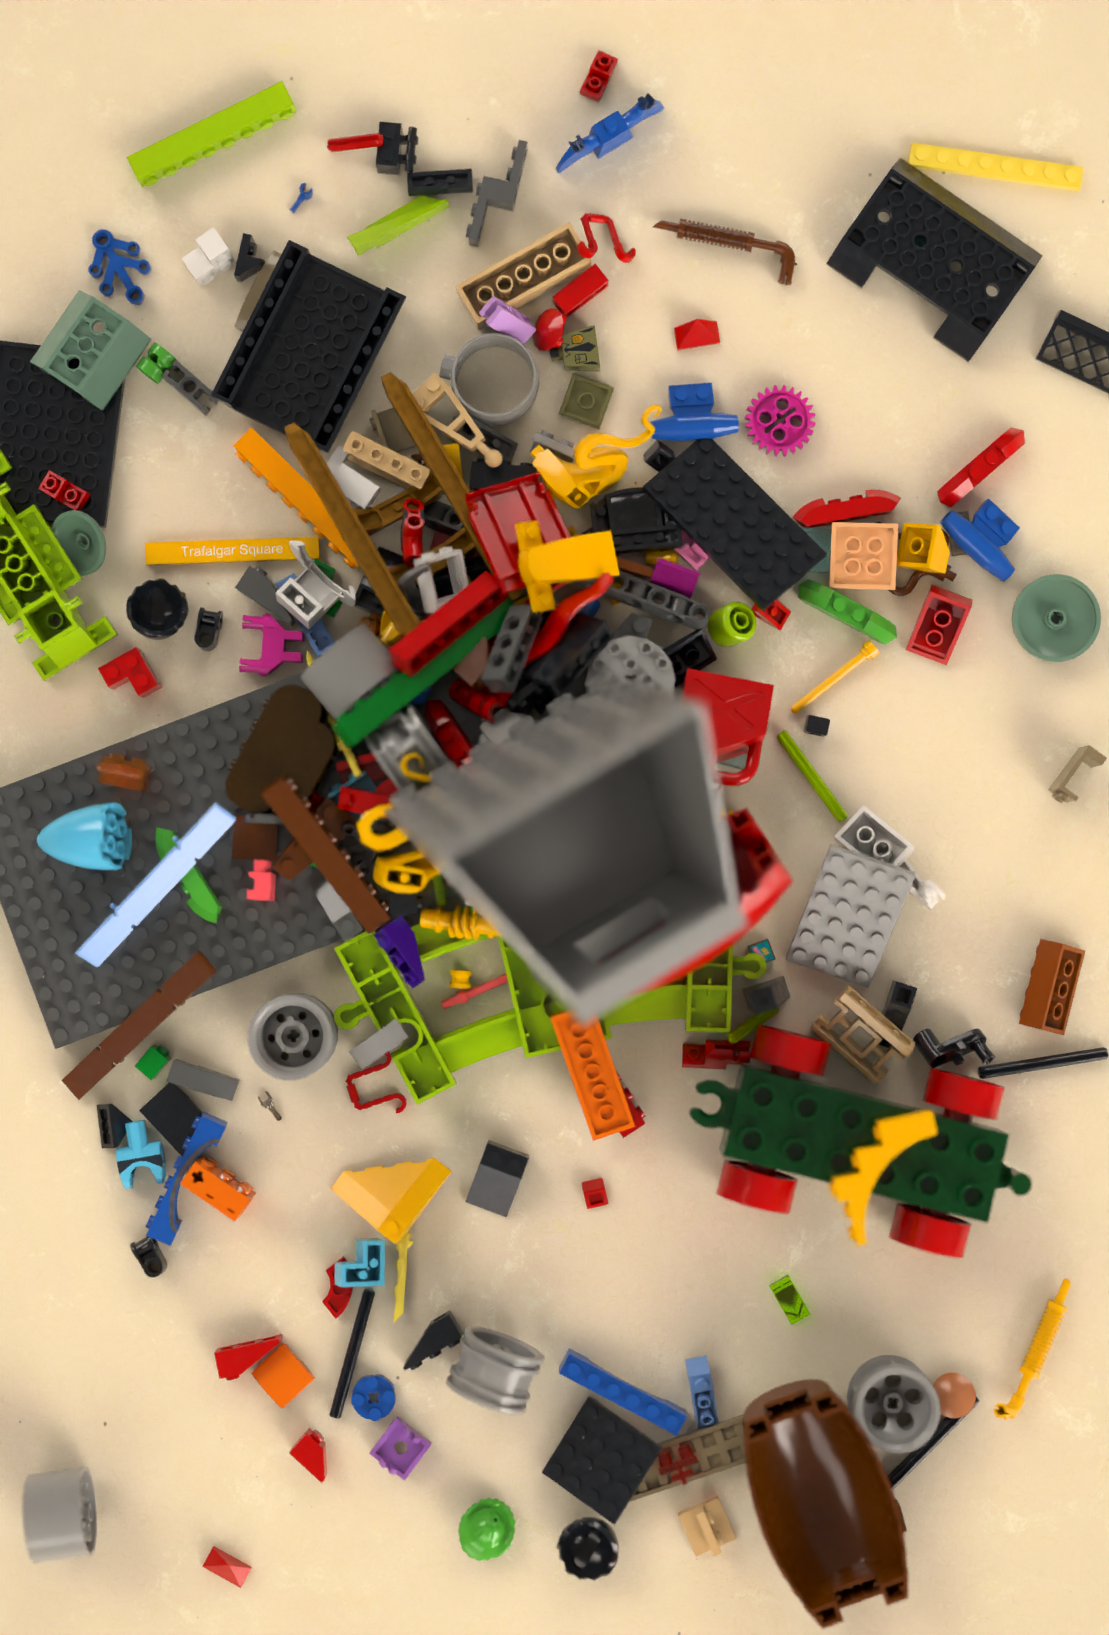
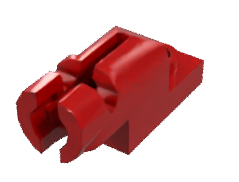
M706 1040L705 1045L683 1044L682 1067L726 1070L727 1064L740 1065V1063H750L751 1052H749L751 1041L739 1040L737 1043L731 1044L729 1040Z

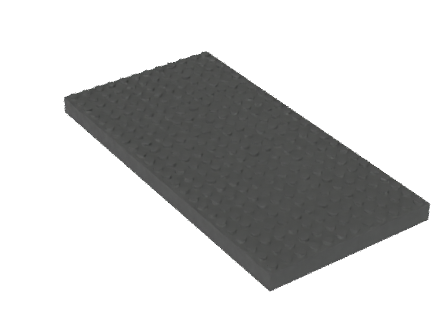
M381 642L387 650L390 649L384 642ZM456 664L432 683L431 694H427L426 701L442 700L475 747L480 744L479 737L482 734L480 726L483 724L481 722L482 717L454 702L449 697L450 686L455 680L460 679L453 670L458 665ZM304 672L0 788V903L55 1049L121 1025L158 989L163 991L160 987L198 951L207 958L217 972L189 998L342 940V937L311 888V885L324 877L318 868L308 866L289 881L271 867V873L276 874L275 901L247 899V890H254L255 879L251 878L248 873L254 872V860L232 859V824L200 859L195 858V864L222 906L217 923L205 920L189 907L186 901L191 898V895L187 896L180 886L183 882L180 879L137 926L132 925L133 930L100 966L95 967L75 954L112 913L115 914L114 910L110 908V904L114 903L119 906L161 861L156 848L157 827L176 831L179 838L182 839L215 803H218L233 815H245L246 813L256 815V813L248 812L238 807L228 798L225 788L226 779L230 773L228 767L234 758L237 759L241 753L239 747L244 739L248 740L251 731H249L250 726L255 719L258 720L262 714L260 708L266 699L269 700L272 694L284 685H297L310 691L300 679ZM425 702V704L416 705L415 707L426 720L424 715ZM404 705L401 709L405 710L406 705ZM326 711V720L324 725L334 732L330 723L328 722V712ZM364 737L351 747L355 757L372 753ZM338 750V754L317 792L323 797H328L327 795L331 793V787L339 782L342 783L335 763L347 760L343 751ZM386 773L385 778L375 780L373 782L376 785V787H378L386 779H388L389 776ZM97 804H120L127 813L124 816L127 828L132 830L129 860H124L120 870L87 869L64 863L42 851L37 844L38 835L48 824L67 813ZM390 820L384 822V824L389 826L394 825ZM279 824L277 858L294 837L284 824ZM376 829L372 830V833L378 836L385 835ZM346 836L337 845L340 848L360 843L361 840H356L354 836ZM408 840L406 844L398 846L393 855L418 849ZM386 849L377 851L370 864V871L364 874L363 879L367 884L371 882L378 892L376 896L380 901L384 899L390 907V893L398 892L384 889L373 879L377 857L385 852ZM367 850L350 855V862L353 866H356L357 862L364 858ZM362 864L360 865V868L366 869L367 866ZM441 873L431 878L424 888L418 891V896H422L423 908L460 895V892L455 887H450L445 883L443 886ZM390 914V920L387 922L395 920L400 915Z

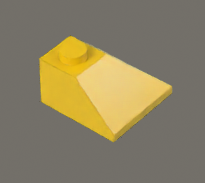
M903 523L897 553V567L945 574L950 552L941 526L935 524Z

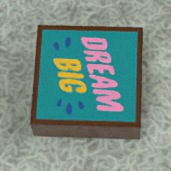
M768 939L747 946L749 953L761 955L766 963L776 959Z

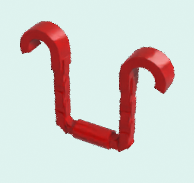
M585 213L581 217L588 241V248L582 241L577 245V250L581 256L592 258L598 250L596 240H594L589 222L607 224L614 245V252L620 261L629 263L635 257L636 251L634 248H631L628 253L623 250L613 220L608 216Z
M389 1051L385 1053L387 1057L385 1063L348 1075L345 1081L348 1084L346 1088L351 1102L355 1105L354 1108L361 1111V1109H366L394 1098H398L402 1102V1106L396 1109V1113H400L406 1108L407 1100L400 1093L389 1094L383 1098L360 1104L355 1084H352L353 1079L389 1066L392 1060Z

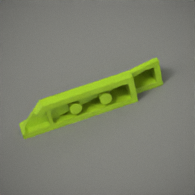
M421 195L367 226L365 230L347 236V239L357 256H360L375 246L377 248L381 247L449 207L448 201Z

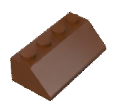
M1040 939L1039 945L1036 948L1035 962L1031 968L1029 985L1025 991V1001L1020 1012L1019 1024L1060 1035L1065 1034L1085 950Z

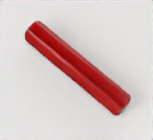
M380 133L334 138L327 141V149L331 152L379 147L383 145L384 138Z

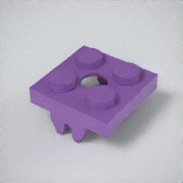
M396 1416L369 1454L379 1461L382 1468L386 1467L390 1474H396L405 1481L432 1443ZM398 1441H403L407 1444V1451L403 1454L397 1453L394 1449Z

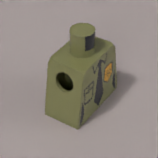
M595 325L562 335V347H555L549 350L550 360H564L566 371H600Z

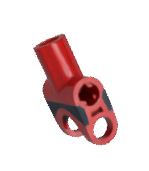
M414 498L405 500L403 504V522L400 529L403 561L405 565L414 568L413 560L422 558V534L424 527L423 503ZM416 505L418 509H410L407 506Z

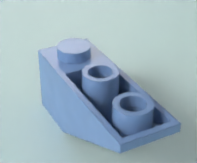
M707 1355L685 1359L697 1428L719 1423Z

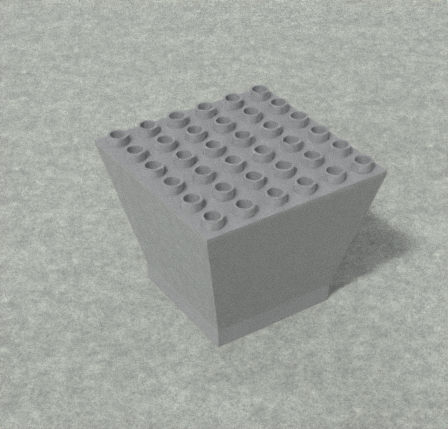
M610 672L601 673L590 679L585 684L589 692L578 699L573 700L571 694H567L552 701L547 706L550 715L537 723L534 722L532 717L516 722L508 728L511 738L496 746L493 740H487L475 746L469 751L472 761L456 769L453 763L437 768L429 775L432 784L419 792L415 790L414 786H409L396 792L389 799L393 807L384 811L386 817L523 958L535 981L582 1025H585L748 925L735 898L702 703L681 697L679 693L671 694L665 692L664 689L652 688L649 684L643 685L637 683L636 680L624 679L623 676L612 678ZM663 920L667 922L663 926L659 927L658 929L644 936L640 940L636 941L635 943L631 944L630 946L611 956L602 963H596L597 960L601 959L602 957L621 947L625 943L629 942L630 940L634 939L635 937L654 927Z

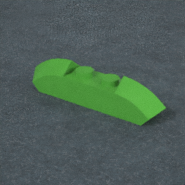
M808 579L799 584L798 598L802 602L879 643L886 645L897 638L896 626L874 611L815 581Z
M157 827L156 848L159 858L162 860L174 846L178 847L172 838L174 836L179 838L176 831ZM194 864L181 878L183 882L180 884L182 890L187 896L191 895V898L186 903L200 917L217 923L222 906L199 868Z

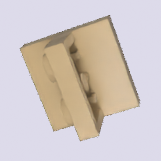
M718 1496L678 1513L695 1556L710 1550L713 1556L722 1553L721 1545L736 1539Z

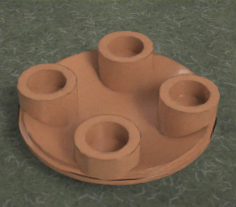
M946 1373L934 1382L933 1387L938 1395L940 1413L949 1418H960L972 1410L976 1400V1392L973 1384L967 1377L959 1373Z

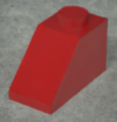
M309 1428L292 1446L289 1454L322 1483L327 1475L326 1442L323 1441L324 1437L317 1430L312 1431Z

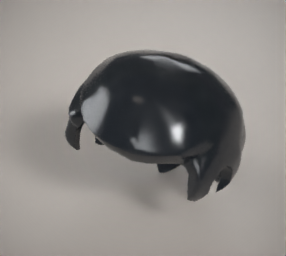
M163 578L147 580L141 586H136L126 603V615L133 629L144 637L153 640L166 639L177 633L179 628L184 625L189 611L186 594L181 592L177 585H170Z
M583 1517L580 1520H574L561 1532L556 1548L559 1550V1559L564 1562L566 1573L575 1575L580 1580L591 1579L593 1581L611 1573L618 1561L619 1543L613 1528L607 1522L596 1517Z

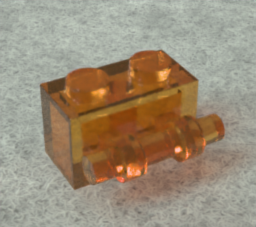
M113 753L110 754V757L103 756L102 762H99L97 766V771H100L99 783L146 792L151 766L145 765L146 760L132 758L131 762L123 760L124 756Z

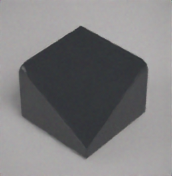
M658 439L643 455L645 463L658 472L675 459L673 450Z
M808 715L805 721L804 732L825 737L828 735L830 719Z

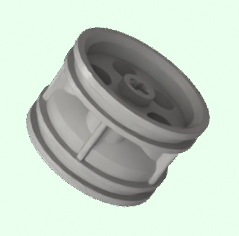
M410 701L406 704L405 710L400 708L395 714L376 727L372 733L364 737L372 753L399 790L414 786L415 790L419 792L432 784L431 782L409 779L402 772L400 766L404 756L413 753L421 756L423 767H421V762L416 757L409 759L406 763L408 770L417 774L430 775L437 768L453 763L427 721Z
M896 1355L877 1356L863 1363L850 1380L847 1391L849 1410L861 1425L874 1447L889 1453H907L923 1446L932 1437L940 1419V1403L934 1387L914 1363ZM899 1375V1381L897 1384L889 1386L885 1384L886 1376ZM869 1388H876L878 1395L874 1400L868 1401L864 1399ZM911 1388L920 1391L919 1398L913 1402L905 1399V1392ZM890 1397L894 1399V1404L889 1403L888 1399ZM877 1411H882L886 1416L884 1423L879 1426L873 1425L871 1422L873 1414ZM900 1412L911 1414V1422L907 1426L897 1424V1415Z

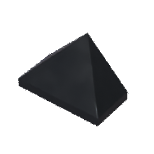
M98 1104L97 1113L102 1148H118L126 1135L125 1123L133 1121L113 1104Z

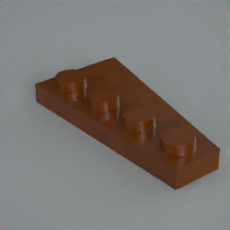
M326 796L313 812L314 814L318 813L325 822L323 824L327 832L331 830L337 837L338 842L346 837L342 832V825L345 821L354 822L355 827H357L359 822L345 810L337 808V804ZM351 826L345 827V830L351 831L353 829ZM293 837L271 867L291 881L311 865L313 861Z

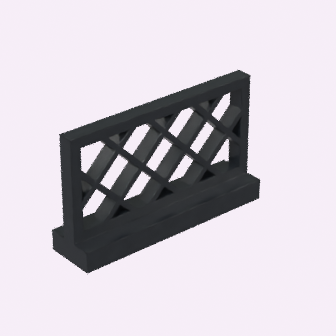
M1063 310L1058 311L1035 359L1109 394V388L1104 386L1101 378L1109 375V372L1100 375L1097 362L1105 359L1109 360V332ZM1057 325L1066 330L1068 338L1056 342L1054 331ZM1081 336L1085 338L1087 347L1076 351L1072 339ZM1052 338L1053 343L1048 345L1050 339ZM1069 340L1073 352L1061 356L1057 344ZM1100 345L1105 348L1107 356L1096 360L1092 348ZM1054 346L1058 358L1048 360L1042 357L1046 348ZM1089 350L1092 362L1081 365L1077 353ZM1074 355L1077 367L1069 370L1065 368L1062 359ZM1093 364L1097 376L1088 379L1084 376L1082 368Z

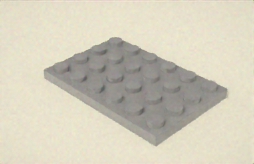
M830 844L786 954V960L869 988L914 881L915 872Z

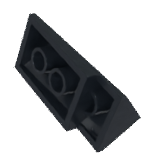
M703 628L693 631L663 649L672 663L675 676L674 688L683 683L687 668L701 671L717 660Z

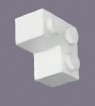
M214 227L195 239L199 247L181 258L199 286L203 283H210L216 274L220 271H227L232 267V263L235 262L231 252Z

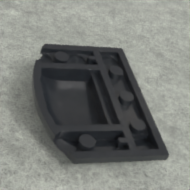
M643 487L617 490L604 495V498L595 505L594 502L590 504L593 533L611 531L616 556L617 554L654 550L663 552L683 546L681 528L642 490Z

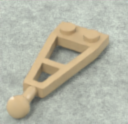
M433 373L413 393L414 398L432 428L472 452L478 449L485 456V462L488 466L498 467L502 463V454L498 450H491L483 443L486 440L450 386L436 373ZM446 394L460 413L448 427L426 414ZM465 423L468 424L475 434L471 441L456 433Z

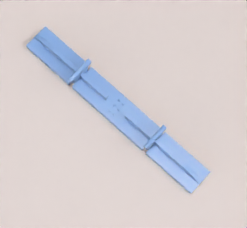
M215 803L181 840L174 836L172 839L177 843L178 847L174 846L119 906L114 903L110 904V908L114 910L115 914L112 913L75 954L95 967L100 966L133 930L132 925L137 926L193 867L196 863L195 858L200 859L235 822L236 817L218 803Z

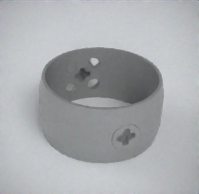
M490 333L472 339L464 345L456 357L445 354L440 367L439 377L451 380L452 391L468 414L485 425H506L522 417L534 403L539 388L538 369L532 354L521 342L504 334ZM488 347H503L519 354L528 363L534 378L532 388L526 399L513 410L501 414H487L472 408L462 399L457 390V377L463 363L475 352Z

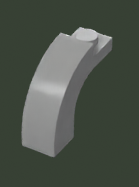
M394 1019L349 1051V1053L362 1070L408 1038V1035L398 1021Z

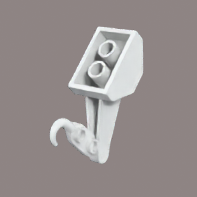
M863 805L834 836L835 841L842 848L915 872L913 883L918 888V891L911 886L909 892L926 908L931 910L938 902L937 895L941 899H945L943 891L931 880L922 881L908 862L907 857L914 851V846L866 806Z

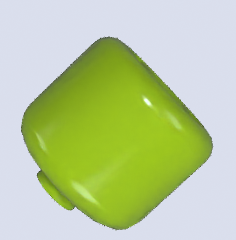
M733 601L711 613L708 621V632L718 645L733 647L753 636L757 625L756 617L747 604Z

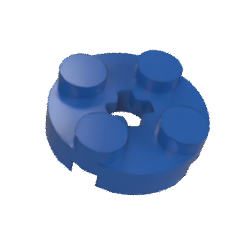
M379 1374L367 1375L362 1377L354 1386L351 1402L355 1411L361 1417L377 1421L386 1417L392 1411L395 1405L396 1394L393 1383L387 1377ZM377 1392L379 1394L377 1397L379 1401L371 1402L368 1394Z

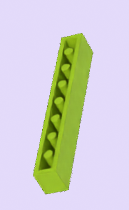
M283 81L128 156L127 159L141 187L152 186L158 179L164 176L170 177L183 167L193 166L197 160L203 157L209 158L221 148H229L242 138H250L254 135V132L260 129L272 127L274 122L281 119H289L296 112V109Z

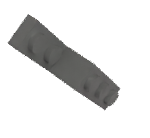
M519 140L518 146L513 147L511 160H514L512 168H508L506 181L483 176L482 183L478 182L476 196L479 197L477 204L473 203L471 216L474 218L472 225L468 224L466 231L469 245L475 247L479 245L488 206L513 211L528 151V142Z

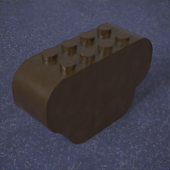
M284 685L278 688L269 700L266 699L260 708L262 712L258 720L255 719L249 729L251 734L248 740L244 739L239 747L241 753L237 759L234 758L228 767L230 773L225 784L227 796L232 803L248 812L268 814L274 811L261 795V789L282 774L287 779L291 777L298 786V789H296L300 796L305 795L310 801L314 794L318 792L338 754L339 748L335 741L334 732L324 725L326 720L325 707L313 693L297 685Z

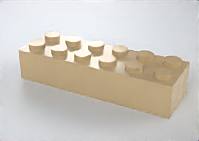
M570 222L456 286L457 294L478 331L487 326V318L482 317L479 311L493 296L518 309L591 267V258H584L577 250V245L581 241Z

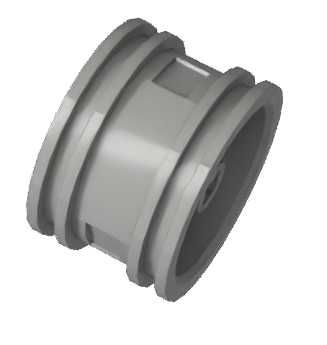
M477 1326L465 1327L463 1333L465 1337L461 1338L459 1344L462 1351L457 1364L451 1365V1375H448L446 1379L447 1386L460 1396L484 1407L510 1414L524 1413L526 1410L525 1403L529 1402L530 1399L528 1389L533 1375H537L540 1372L539 1365L544 1361L543 1354L529 1344L504 1333Z

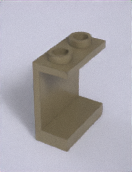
M394 408L376 413V410L371 411L373 417L369 418L373 431L378 430L380 438L376 439L378 444L396 453L416 446Z
M1090 745L1078 748L1048 789L1053 793L1052 797L1060 803L1077 801L1079 797L1065 788L1068 781L1082 762L1092 768L1103 765L1107 757Z

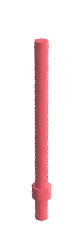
M504 974L467 991L463 989L456 992L457 995L441 1001L443 1009L445 1010L459 1003L462 1005L469 1002L470 998L508 983L507 975Z

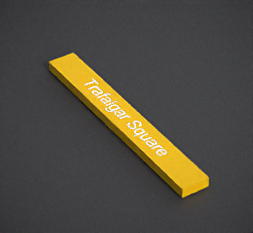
M319 537L150 542L145 543V564L174 565L297 560L290 549V540L302 541L305 544L309 557L315 560L320 559Z

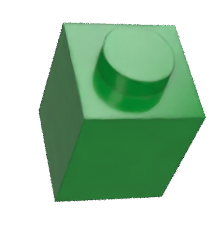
M155 1044L148 1049L136 1063L135 1067L150 1080H153L172 1058L169 1056L170 1052L164 1046H157Z

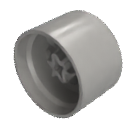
M363 624L326 650L305 670L300 679L335 719L344 711L349 714L354 710L352 706L362 697L366 701L372 696L369 693L379 684L384 687L389 683L386 679L397 671L399 673L401 670L393 665L386 647L370 628Z
M87 1467L30 1474L27 1476L23 1492V1527L28 1555L33 1563L93 1555L97 1539V1511L93 1480Z

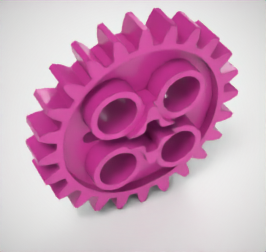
M776 385L773 387V392L765 388V395L758 392V400L752 398L751 403L754 407H747V411L751 413L745 415V420L750 421L745 424V428L751 429L747 436L755 437L752 444L760 443L759 451L763 447L767 448V455L771 450H774L775 457H777L779 451H782L784 457L787 455V450L794 454L796 452L795 446L801 450L803 448L802 442H809V438L806 435H812L814 432L809 429L816 424L810 421V419L815 417V413H809L813 405L806 406L808 397L801 399V391L796 395L793 394L794 387L789 392L786 391L785 385H783L781 391H778ZM779 401L786 403L787 409L779 410L776 403ZM791 409H795V412L785 418L783 424L780 422L769 433L764 432L775 424L777 418L781 419ZM767 415L770 418V422L767 424L762 423L759 420V416ZM797 418L801 425L793 427L790 424V419ZM781 432L784 439L781 441L774 439L773 433Z

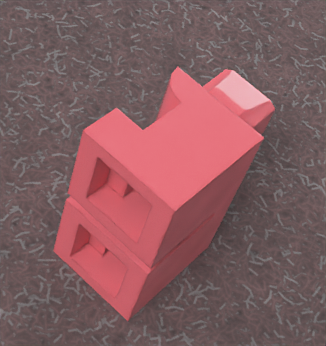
M254 860V872H248L249 876L255 879L254 890H247V899L275 901L276 874L271 873L272 862L268 860Z

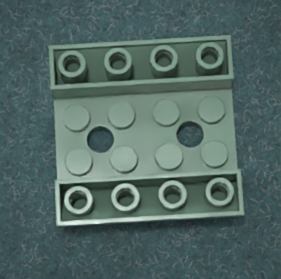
M79 290L30 363L48 375H52L103 411L152 339L126 318L93 296ZM98 322L104 323V330L100 333L93 331L94 325ZM73 358L79 359V366L76 369H70L68 366L69 361Z

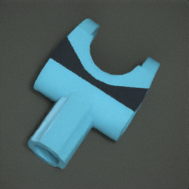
M145 1120L125 1123L129 1146L116 1149L118 1171L124 1188H133L134 1172L138 1166L148 1167L152 1171L153 1176L155 1175L156 1182L158 1184L164 1183L166 1163L162 1142L148 1143Z

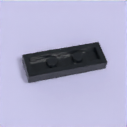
M472 169L407 173L408 196L473 192Z

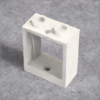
M452 546L440 548L439 553L427 552L421 554L422 558L413 560L414 567L426 562L431 564L443 559L447 560L454 594L437 599L430 565L429 571L424 572L417 578L425 613L436 612L469 585L462 549H452Z

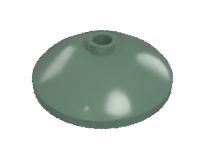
M71 510L60 514L51 527L55 536L81 576L96 572L102 566L106 556V542L100 526L91 516L82 511Z

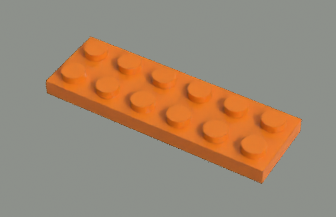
M567 1010L551 1015L550 1018L593 1141L635 1127L598 1017L582 1025Z

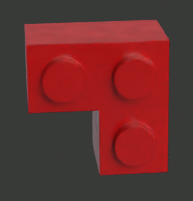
M137 647L98 668L107 686L113 690L130 681L137 695L144 698L162 688L142 650Z

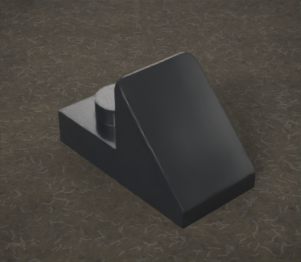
M243 233L234 272L237 282H243L259 272L265 263L263 259L251 257L256 254L257 243H254L255 241L250 234Z

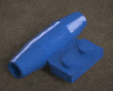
M712 383L669 386V404L674 416L650 422L655 427V432L651 438L658 440L690 441L714 439L738 433L739 431L737 415L711 413L714 405Z
M990 499L985 500L976 511L972 522L953 510L949 511L942 518L940 524L953 541L981 568L1001 581L1007 580L1015 571L1014 566L999 547L1008 544L1020 527Z

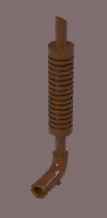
M680 218L679 224L662 220L652 227L678 232L677 238L683 239L685 237V240L690 238V241L694 239L695 242L697 239L698 242L702 240V243L707 241L706 244L711 242V245L715 243L716 246L719 244V246L724 245L723 247L728 245V248L732 246V249L736 247L737 250L740 248V250L745 249L747 252H751L752 247L774 251L775 254L781 255L780 263L782 265L778 283L783 284L786 275L785 285L792 284L794 266H797V263H795L793 249L787 243L778 240L771 242L754 238V232H748L747 234L746 231L742 233V230L738 232V229L733 231V228L729 230L728 227L727 229L725 227L721 229V226L716 228L717 225L712 227V224L708 226L707 223L706 225L704 223L699 224V222L696 224L695 221L691 223V220L686 222L687 219Z

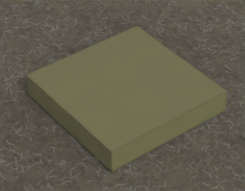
M573 373L559 411V416L600 429L614 387Z

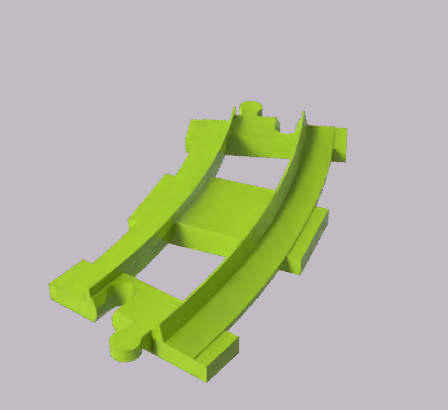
M469 906L470 914H472L474 907ZM420 924L410 927L415 934L421 963L489 939L485 934H480L477 941L474 938L468 940L465 936L462 939L456 936L451 938L449 937L448 930L436 933L434 929L422 928ZM376 929L370 934L366 931L334 948L361 998L353 1004L345 1003L336 1009L334 1020L338 1027L345 1030L353 1029L362 1018L370 1015L377 1031L394 1019L399 1024L410 1023L417 1029L419 1036L414 1046L401 1047L391 1053L392 1059L417 1105L456 1085L457 1082L452 1072L486 1058L522 1046L526 1058L561 1050L550 1016L566 1011V1009L535 981L523 958L502 936H498L514 1009L472 1022L436 1038L433 1037L400 971L391 963L390 957L384 949L378 945L374 934L377 933ZM731 946L709 963L687 974L686 980H675L657 989L629 997L599 1015L598 1020L605 1040L612 1038L609 1026L668 1019H685L686 1031L730 1033L732 975H744L749 979H758L766 971V961L761 955L756 953H748L743 957L733 956V946Z

